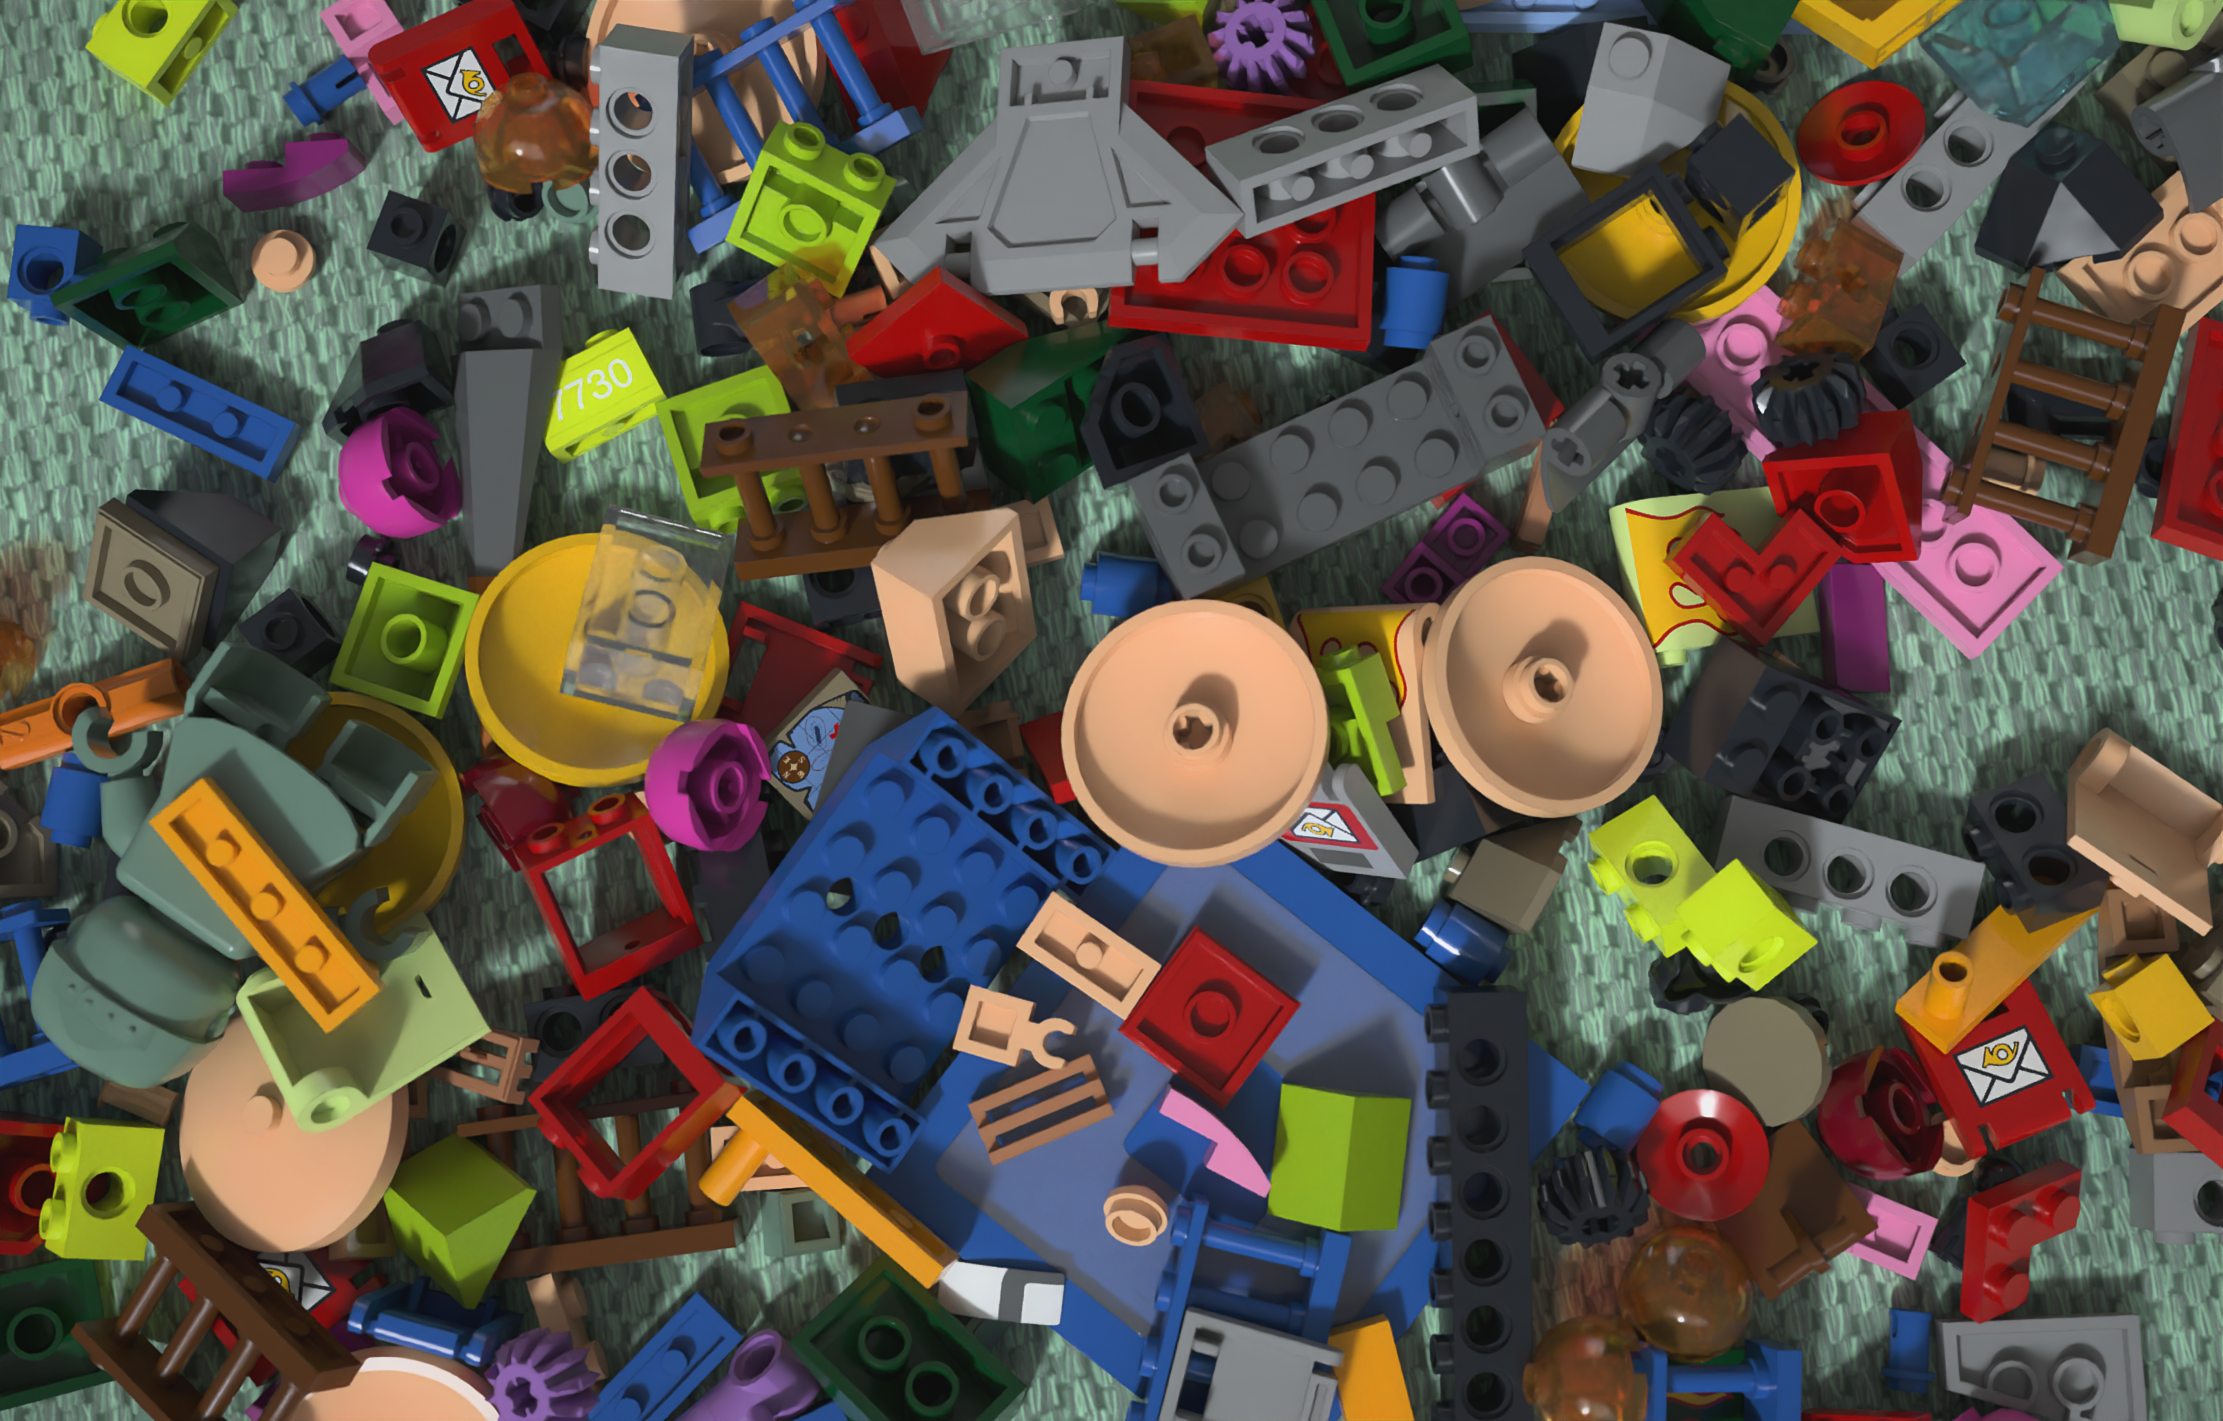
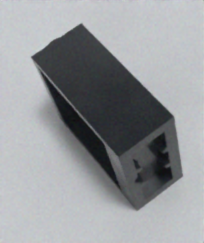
M1657 161L1522 249L1523 262L1591 366L1723 283L1728 273L1724 262L1730 259L1731 256L1725 243L1711 225L1703 230L1700 228L1688 208L1695 204L1688 187L1677 172L1673 171L1666 176ZM1650 197L1699 274L1607 332L1558 256Z

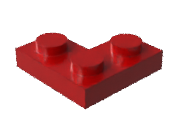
M1801 508L1788 510L1755 550L1714 512L1704 513L1663 562L1752 647L1757 648L1766 646L1845 551Z
M2059 1159L1968 1198L1960 1312L1982 1324L2026 1304L2030 1287L2028 1275L2031 1247L2073 1229L2077 1225V1218L2081 1208L2079 1200L2081 1169Z

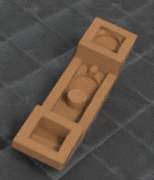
M2123 889L2105 890L2101 906H2099L2098 919L2099 986L2106 982L2101 972L2128 954L2136 952L2140 959L2165 953L2169 956L2171 952L2180 951L2176 920L2173 915L2142 894L2138 897H2133ZM2102 1016L2106 1046L2109 1051V1061L2118 1100L2137 1154L2199 1151V1149L2161 1119L2182 1053V1044L2162 1058L2134 1061Z

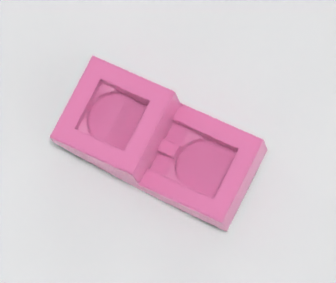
M339 0L320 12L319 15L346 57L356 68L393 125L404 120L403 114L368 58L369 49L373 45L405 31L386 1Z
M1168 1083L1156 1105L1158 1111L1212 1140L1202 1158L1207 1168L1266 1198L1271 1185L1243 1142L1207 1107L1189 1094Z
M1845 1181L1879 1226V1228L1852 1245L1845 1252L1916 1281L1939 1220Z

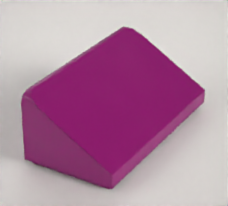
M1835 563L1818 583L1824 681L1850 694L1891 692L1883 577L1872 565Z

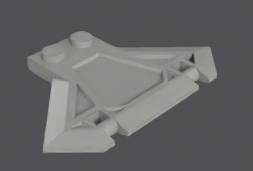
M1124 36L1001 48L997 117L872 244L913 285L939 265L959 279L970 278L971 287L984 296L1135 285L1138 266L1158 264L1160 283L1183 282L1244 220L1246 215L1128 106L1131 47ZM1158 228V237L1140 239V229ZM971 243L970 252L955 253L956 244Z

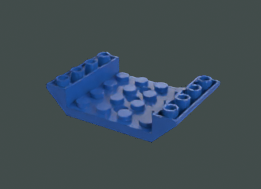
M933 706L863 749L706 965L690 1043L890 1176L928 1123L927 1119L906 1103L956 1034L970 985L985 989L990 986L1016 949V944L1052 891L1081 905L1118 852L1063 807L1056 804L1053 799L943 710ZM850 878L853 886L849 900L839 908L829 909L827 894L830 887L839 879ZM896 912L899 920L895 934L884 942H875L874 928L878 920L887 913ZM934 946H942L943 960L940 966L929 975H921L920 961L925 952Z

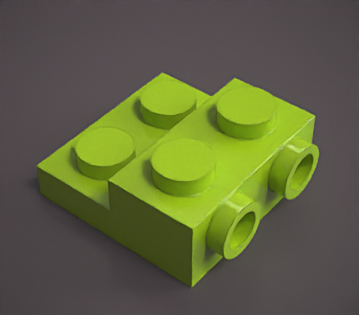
M779 119L761 149L725 241L841 299L898 180L886 175L882 163L875 157L866 153H855L849 156L826 144L823 133L817 127L805 122H795L789 125Z
M775 362L654 403L690 516L701 532L712 529L713 534L718 536L734 534L737 532L738 518L747 517L733 475L703 478L700 462L705 423L725 421L731 418L743 419L791 413L792 409ZM798 467L759 471L773 513L799 511L809 503Z
M1352 645L1321 656L1322 666L1316 667L1314 670L1324 689L1329 707L1331 742L1327 762L1334 771L1342 763L1356 764L1379 796L1394 794L1407 786L1386 723L1401 714L1380 653L1361 657L1358 646Z

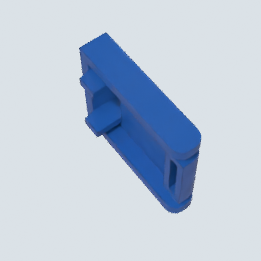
M421 1275L415 1278L414 1284L399 1280L359 1297L353 1306L348 1323V1330L360 1334L367 1332L374 1334V1338L453 1360L456 1358L464 1359L468 1364L481 1367L496 1358L495 1351L499 1350L504 1343L517 1338L524 1314L500 1308L502 1297L496 1295L488 1297L486 1304L479 1302L475 1310L464 1308L450 1294L430 1289L431 1277Z

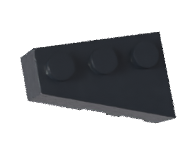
M761 779V791L758 801H766L768 805L775 804L773 786L767 780ZM767 809L765 817L754 836L739 850L708 852L683 844L686 852L690 851L698 883L691 886L695 906L697 908H704L712 940L702 943L706 963H709L789 853L783 830L781 828L771 829Z

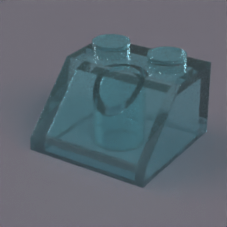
M1964 0L1917 36L1920 46L1981 111L2027 129L2121 47L2108 0Z

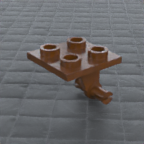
M1799 1119L1789 1122L1767 1138L1770 1151L1769 1171L1764 1186L1757 1197L1737 1214L1725 1219L1712 1221L1769 1302L1814 1271H1817L1820 1276L1832 1268L1828 1263L1830 1260L1879 1228Z

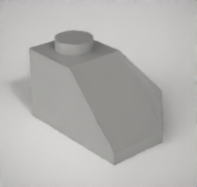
M1604 22L1587 88L1571 167L1630 179L1656 161L1659 163L1691 144L1704 129L1717 120L1731 65L1670 35Z

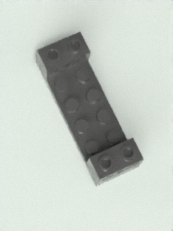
M1488 315L1431 341L1421 361L1210 458L1194 464L1190 453H1187L1130 479L1129 500L1176 600H1215L1532 454L1547 435V431L1491 316Z

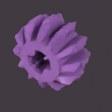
M1236 0L1237 10L1233 13L1217 11L1216 21L1220 29L1207 34L1208 46L1214 54L1211 57V65L1217 77L1226 79L1225 82L1230 90L1245 92L1249 89L1253 93L1266 94L1269 87H1275L1278 93L1286 96L1288 90L1286 80L1289 77L1306 79L1308 70L1303 60L1316 56V45L1313 38L1309 36L1313 28L1307 13L1298 10L1294 0H1255V2L1250 3L1247 0ZM1267 42L1262 47L1256 48L1260 44Z
M548 1327L543 1329L535 1328L521 1334V1337L504 1343L499 1350L495 1351L496 1362L484 1372L485 1377L493 1385L494 1390L491 1391L484 1401L497 1406L499 1411L497 1421H589L588 1413L593 1411L594 1407L601 1402L590 1385L594 1384L601 1373L588 1370L585 1360L590 1348L574 1349L571 1331L552 1333Z

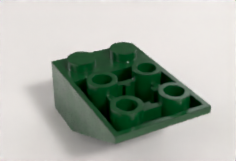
M1108 320L1017 341L965 373L988 470L1034 505L1092 467L1094 463L1081 433L1080 426L1107 350L1116 345L1154 335L1161 331L1107 326Z

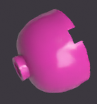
M403 406L396 407L369 418L356 427L340 450L338 464V491L340 499L351 514L355 515L375 532L389 537L406 539L441 528L449 523L447 522L448 520L459 515L462 509L460 479L452 455L442 470L436 448L432 444V441L441 438L434 426L418 412Z
M726 719L691 721L674 728L659 741L649 759L645 773V799L651 818L670 839L687 846L708 852L739 850L754 836L765 817L768 802L758 801L761 791V779L771 781V763L766 744L753 727L734 723Z

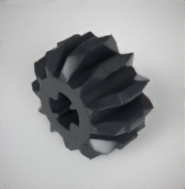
M1825 346L1816 352H1810L1804 347L1799 354L1793 356L1781 355L1780 363L1762 368L1760 370V378L1751 385L1753 393L1752 404L1760 428L1765 431L1768 441H1782L1785 448H1793L1802 442H1807L1810 447H1814L1819 440L1825 438L1837 440L1838 432L1857 426L1858 416L1867 409L1865 401L1867 392L1858 366L1854 364L1850 353H1836L1832 346Z
M1689 386L1682 391L1674 390L1667 397L1658 399L1654 403L1647 427L1642 434L1636 437L1643 446L1640 452L1642 457L1650 461L1655 467L1654 474H1661L1666 478L1672 489L1681 487L1686 495L1701 493L1710 496L1716 489H1722L1735 477V472L1742 465V460L1749 451L1746 444L1740 439L1744 433L1743 429L1732 423L1728 417L1730 410H1722L1716 405L1713 396L1708 394L1702 397L1697 390Z
M1599 1145L1592 1151L1583 1152L1577 1148L1575 1155L1568 1158L1556 1157L1552 1159V1168H1547L1538 1174L1539 1188L1537 1191L1539 1200L1537 1205L1542 1222L1546 1224L1548 1234L1557 1236L1561 1245H1572L1579 1242L1583 1249H1588L1595 1243L1604 1242L1610 1246L1613 1239L1618 1237L1630 1238L1634 1235V1227L1642 1226L1649 1221L1648 1208L1651 1204L1648 1194L1651 1191L1645 1172H1641L1639 1162L1632 1160L1625 1149H1616L1608 1152L1604 1145Z

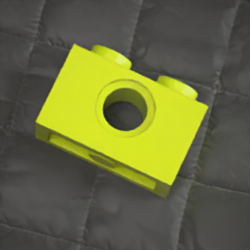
M119 0L112 10L107 11L97 20L92 31V38L85 48L108 69L168 108L239 8L232 0ZM168 16L165 26L160 31L149 34L150 28L156 20Z
M1652 795L1588 834L1594 857L1592 861L1588 862V868L1598 886L1607 896L1616 892L1626 904L1627 908L1623 910L1624 916L1640 941L1646 943L1652 939L1664 956L1669 958L1687 947L1681 939V935L1688 928L1673 909L1717 873L1656 796ZM1656 874L1668 877L1665 881L1658 884H1645L1642 882L1646 877Z
M1737 858L1673 909L1688 928L1681 935V939L1704 966L1708 967L1711 964L1727 982L1730 983L1737 977L1756 991L1819 942L1781 894Z
M66 1116L64 1132L56 1134L51 1147L50 1166L52 1172L57 1173L53 1199L45 1200L40 1214L39 1232L41 1238L46 1239L45 1248L62 1258L144 1261L147 1238L135 1225L147 1205L154 1202L165 1129L144 1121ZM108 1172L111 1180L108 1193L100 1201L88 1204L86 1199L87 1185L96 1175Z

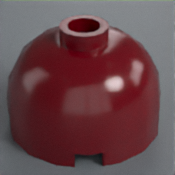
M500 752L485 758L459 774L458 778L465 792L466 799L477 793L479 794L483 805L480 806L481 813L476 815V818L501 856L515 873L520 871L521 868L511 847L526 841L527 836L542 825L553 822L565 823L578 817L573 802L582 797L579 786L559 783L539 775L519 764L506 752Z
M1884 1045L1853 1054L1840 1061L1833 1068L1832 1079L1827 1091L1824 1094L1823 1100L1817 1105L1816 1129L1819 1138L1829 1148L1830 1152L1850 1172L1877 1181L1898 1180L1933 1170L1942 1157L1944 1143L1943 1122L1931 1125L1927 1104L1938 1101L1934 1089L1921 1066L1905 1050L1898 1047L1884 1050Z

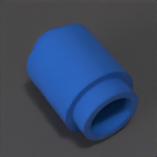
M1400 256L1399 267H1386L1379 329L1385 330L1384 346L1426 350L1429 343L1436 339V335H1443L1450 274L1438 272V259Z
M1098 551L1096 563L1084 562L1080 600L1091 601V614L1132 618L1150 608L1171 602L1172 590L1156 557Z
M64 752L61 766H53L39 826L52 829L51 842L90 849L93 837L104 838L102 835L100 784L109 782L108 774L99 773L87 768L77 758L76 754Z
M1440 897L1426 915L1412 940L1425 949L1423 952L1425 957L1470 986H1478L1483 978L1494 984L1513 954L1512 950L1504 946L1509 933L1458 901L1451 905Z
M1619 1059L1613 1070L1605 1069L1572 1119L1582 1129L1576 1139L1590 1150H1594L1599 1145H1604L1608 1152L1616 1149H1625L1630 1154L1660 1108L1661 1103L1657 1098L1663 1091L1664 1086L1640 1068L1623 1059Z

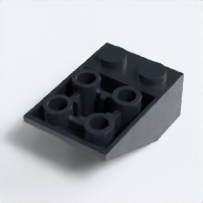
M1722 634L1659 747L1701 781L1764 804L1841 825L1902 720L1767 652Z

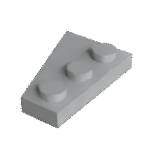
M2132 1312L2004 1316L1995 1317L1982 1324L1977 1323L1971 1318L1934 1319L1939 1386L1947 1390L2055 1421H2148L2140 1317L2138 1314Z

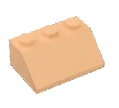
M1010 508L914 520L898 537L887 541L877 553L876 558L870 562L898 683L955 719L1037 637L1019 515Z

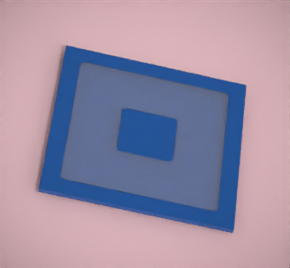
M1275 840L1260 851L1234 862L1193 868L1170 866L1154 862L1121 846L1117 851V855L1081 905L1076 903L1075 906L1160 963L1162 966L1153 980L1196 924L1302 1003L1225 1109L1222 1110L1120 1033L1117 1029L1124 1019L1033 958L1006 995L1037 1004L1032 1020L1033 1023L1040 1024L1042 1021L1050 1018H1060L1073 1023L1077 1027L1076 1035L1066 1034L1062 1031L1052 1033L1046 1042L1047 1050L1052 1056L1060 1057L1067 1061L1089 1052L1115 1115L992 1166L984 1141L981 1139L977 1124L968 1107V1102L1049 1068L1038 1063L1032 1052L1026 1049L1023 1051L1019 1067L961 1051L915 1109L916 1112L928 1120V1123L893 1173L889 1176L872 1164L865 1175L968 1263L1064 1274L1065 1281L1060 1323L1048 1326L1142 1400L1147 1377L1138 1375L1140 1355L1146 1335L1155 1337L1158 1335L1163 1311L1153 1309L1157 1284L1162 1270L1173 1272L1179 1246L1169 1244L1171 1226L1177 1206L1188 1207L1192 1191L1205 1194L1208 1198L1207 1219L1302 1242L1305 1236L1315 1238L1318 1227L1267 1215L1268 1194L1264 1198L1207 1168L1202 1158L1212 1140L1161 1114L1156 1107L1167 1084L1170 1083L1189 1094L1221 1119L1243 1142L1269 1182L1281 1082L1409 1097L1412 1101L1397 1230L1348 1231L1352 1236V1241L1331 1328L1384 1314L1389 1320L1396 1345L1429 1302L1430 1268H1438V1242L1430 1240L1427 1224L1429 1202H1437V1176L1429 1174L1426 1160L1428 1136H1436L1435 1110L1428 1108L1425 1095L1427 1070H1435L1434 1043L1429 1044L1426 1040L1424 1010L1426 1004L1434 1003L1433 987L1462 985L1278 840ZM1527 1037L1529 1156L1531 1168L1592 1087ZM1483 1039L1472 1040L1464 1047L1461 1054V1064L1464 1071H1474L1485 1062L1487 1046ZM1083 1071L986 1112L990 1122H993L1084 1084L1087 1080ZM1092 1095L997 1135L1000 1146L1096 1106L1094 1097ZM1484 1105L1475 1106L1465 1114L1462 1121V1130L1465 1137L1476 1136L1485 1129L1488 1123V1111ZM1479 1172L1468 1178L1463 1188L1465 1202H1475L1485 1196L1489 1188L1487 1172ZM1129 1185L1146 1186L1152 1189L1167 1204L1170 1212L1167 1227L1161 1234L1156 1236L1152 1243L1144 1246H1133L1117 1240L1109 1233L1106 1228V1217L1103 1208L1107 1195L1113 1189ZM1199 1245L1191 1283L1288 1307L1290 1301L1300 1303L1306 1277L1297 1275V1268ZM1187 1310L1183 1312L1175 1349L1178 1347ZM1194 1350L1192 1351V1353H1196V1354H1200V1355H1204V1356H1209V1357H1213V1358H1217V1359H1218V1355L1215 1357V1356L1208 1355V1354H1205V1353H1201V1352H1198V1351H1194ZM1323 1363L1321 1371L1332 1374L1330 1366ZM1168 1375V1378H1167V1383H1166V1387H1165V1391H1164V1395H1163V1399H1162V1403H1161V1408H1160L1159 1414H1161V1410H1162V1406H1163V1402H1164V1398H1165V1394H1166V1390H1167V1386H1168V1382H1169L1170 1375ZM1185 1379L1178 1408L1203 1415L1211 1385ZM1336 1390L1328 1421H1338L1342 1416Z

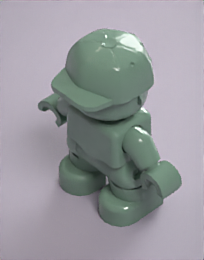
M222 641L187 691L183 721L176 724L174 728L160 795L154 777L152 775L144 776L143 770L148 768L158 758L163 746V731L133 733L132 744L129 750L122 756H118L111 749L108 742L109 731L115 721L107 708L92 706L78 715L72 728V746L77 758L87 768L99 773L108 774L109 782L100 784L102 835L112 851L121 858L116 868L117 879L138 896L118 895L99 902L87 915H80L73 920L67 930V938L53 941L39 966L32 985L31 1013L35 1021L50 1041L65 1056L94 1074L123 1086L149 1089L189 1072L215 1048L225 1035L224 1030L229 1020L228 1012L236 1002L237 994L241 989L240 967L235 959H244L260 954L148 821L201 778L211 776L315 900L326 884L358 863L374 846L387 840L402 817L417 809L440 776L438 770L414 750L379 728L360 720L349 719L326 751L323 764L314 773L311 772L300 762L289 756L287 752L293 740L304 738L312 730L333 699L318 684L289 664L258 647L248 644ZM359 827L365 831L364 834L360 831ZM388 886L375 888L361 894L351 904L348 913L341 906L321 907L358 953L371 961H390L415 952L426 941L428 936L427 929L418 927L404 929L394 942L383 939L377 933L373 917L376 909L381 904L390 901Z

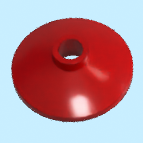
M1862 81L1841 87L1818 101L1803 119L1797 136V148L1804 167L1814 177L1833 185L1859 186L1884 179L1905 166L1921 147L1926 133L1924 109L1919 99L1910 90L1896 83L1888 81Z
M1693 1089L1674 1094L1661 1102L1660 1108L1637 1142L1636 1160L1639 1162L1641 1172L1646 1174L1651 1196L1661 1206L1673 1214L1689 1220L1716 1221L1737 1214L1757 1197L1768 1175L1770 1151L1763 1127L1744 1104L1722 1092L1708 1089ZM1709 1143L1715 1148L1717 1158L1711 1167L1700 1168L1693 1162L1692 1150L1697 1144Z

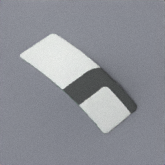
M956 1261L947 1274L940 1279L937 1301L952 1314L1018 1323L1058 1325L1061 1318L1065 1276L1062 1273L1009 1269Z

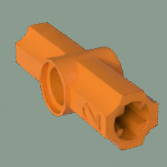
M171 657L91 684L83 682L71 683L61 688L55 696L0 713L1 769L13 771L61 755L64 752L74 751L72 746V728L78 715L84 711L89 702L95 699L99 707L107 708L115 721L109 731V744L120 740L125 733L183 715L187 691L192 686L190 677L185 673L180 661Z

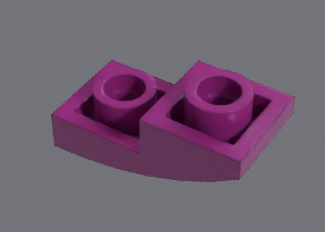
M328 132L312 133L306 137V141L285 142L286 167L274 161L257 160L247 162L244 165L245 169L224 170L223 195L243 213L290 206L315 198L350 181L366 170L365 157L349 139H345L339 134Z
M1463 492L1379 590L1396 604L1436 603L1441 606L1460 584L1478 573L1512 532Z

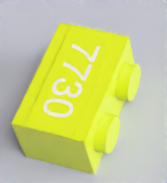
M629 327L620 332L617 329L600 332L584 344V351L565 361L560 360L543 440L550 453L562 464L657 416L654 403L669 398L644 348Z

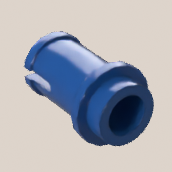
M344 54L301 84L297 85L293 80L289 83L291 90L282 95V98L304 128L313 122H316L318 126L324 123L321 119L322 116L361 90L363 92L368 88Z
M1889 1308L1888 1367H1881V1374L1887 1376V1389L1928 1393V1381L1935 1380V1373L1929 1372L1930 1327L1933 1313L1920 1310Z

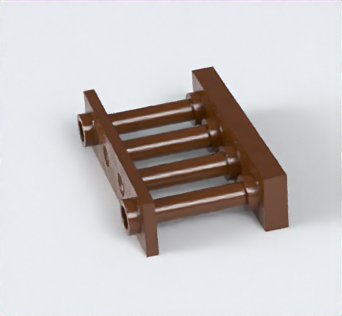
M2033 266L2016 283L2008 282L2000 296L1995 319L2004 322L1959 466L1950 465L1940 488L1939 501L1947 503L1942 522L1955 525L1970 516L1973 504L2064 531L2065 539L2072 541L2067 559L2092 567L2112 557L2187 311L2161 303L2141 317L2140 320L2134 319L2129 324L2038 297L2046 270ZM2029 323L2120 348L2121 356L2128 358L2122 381L2115 380L2110 385L2019 358ZM2014 383L2102 409V416L2110 419L2103 442L2096 441L2091 446L2000 419L2010 384ZM1992 444L2083 470L2084 478L2091 480L2084 503L2078 502L2072 507L1982 480Z
M968 392L931 393L919 397L743 419L731 418L725 421L705 423L700 462L703 478L733 475L747 516L746 518H738L734 566L740 582L871 566L870 562L876 558L881 547L887 541L898 537L914 520L994 510L995 503L991 488L966 491L955 447L969 446L970 400ZM928 451L940 494L902 499L889 455ZM863 459L875 502L837 506L824 463ZM798 467L811 510L773 514L759 471Z
M688 1079L669 1082L670 1094L580 1106L578 1108L588 1120L614 1117L618 1154L627 1166L644 1149L640 1113L679 1108L680 1114L700 1093ZM513 1103L476 1108L477 1121L458 1124V1138L485 1134L487 1150L516 1173L512 1130L538 1127L536 1121L541 1115L538 1112L517 1115L516 1104ZM708 1129L684 1152L691 1209L684 1212L685 1223L660 1226L659 1215H652L648 1187L635 1201L624 1199L626 1219L620 1221L621 1232L596 1235L595 1225L588 1224L583 1182L577 1174V1169L581 1166V1163L568 1148L562 1150L552 1143L561 1228L555 1230L556 1241L531 1244L530 1233H523L521 1221L490 1281L736 1248L745 1241L742 1215L725 1217L724 1207L717 1206L716 1202L710 1199L698 1185V1181L712 1164Z
M194 1200L147 1205L135 1227L154 1245L156 1257L120 1316L76 1322L70 1332L89 1352L91 1361L100 1369L107 1371L154 1421H227L223 1415L262 1353L280 1370L282 1382L257 1421H290L305 1395L349 1387L363 1365L242 1246L230 1241L215 1230L205 1219ZM179 1270L195 1286L198 1296L164 1352L161 1353L141 1331ZM221 1312L237 1327V1333L240 1338L203 1396L182 1375V1372L215 1318Z

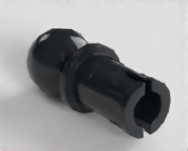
M2004 1154L1984 1156L1975 1164L1971 1174L1972 1186L1975 1190L1972 1196L2024 1175L2020 1164L2012 1157ZM1957 1192L1954 1198L1959 1203L1935 1242L1929 1246L1928 1251L1945 1263L1950 1262L1952 1267L1963 1272L1969 1197Z

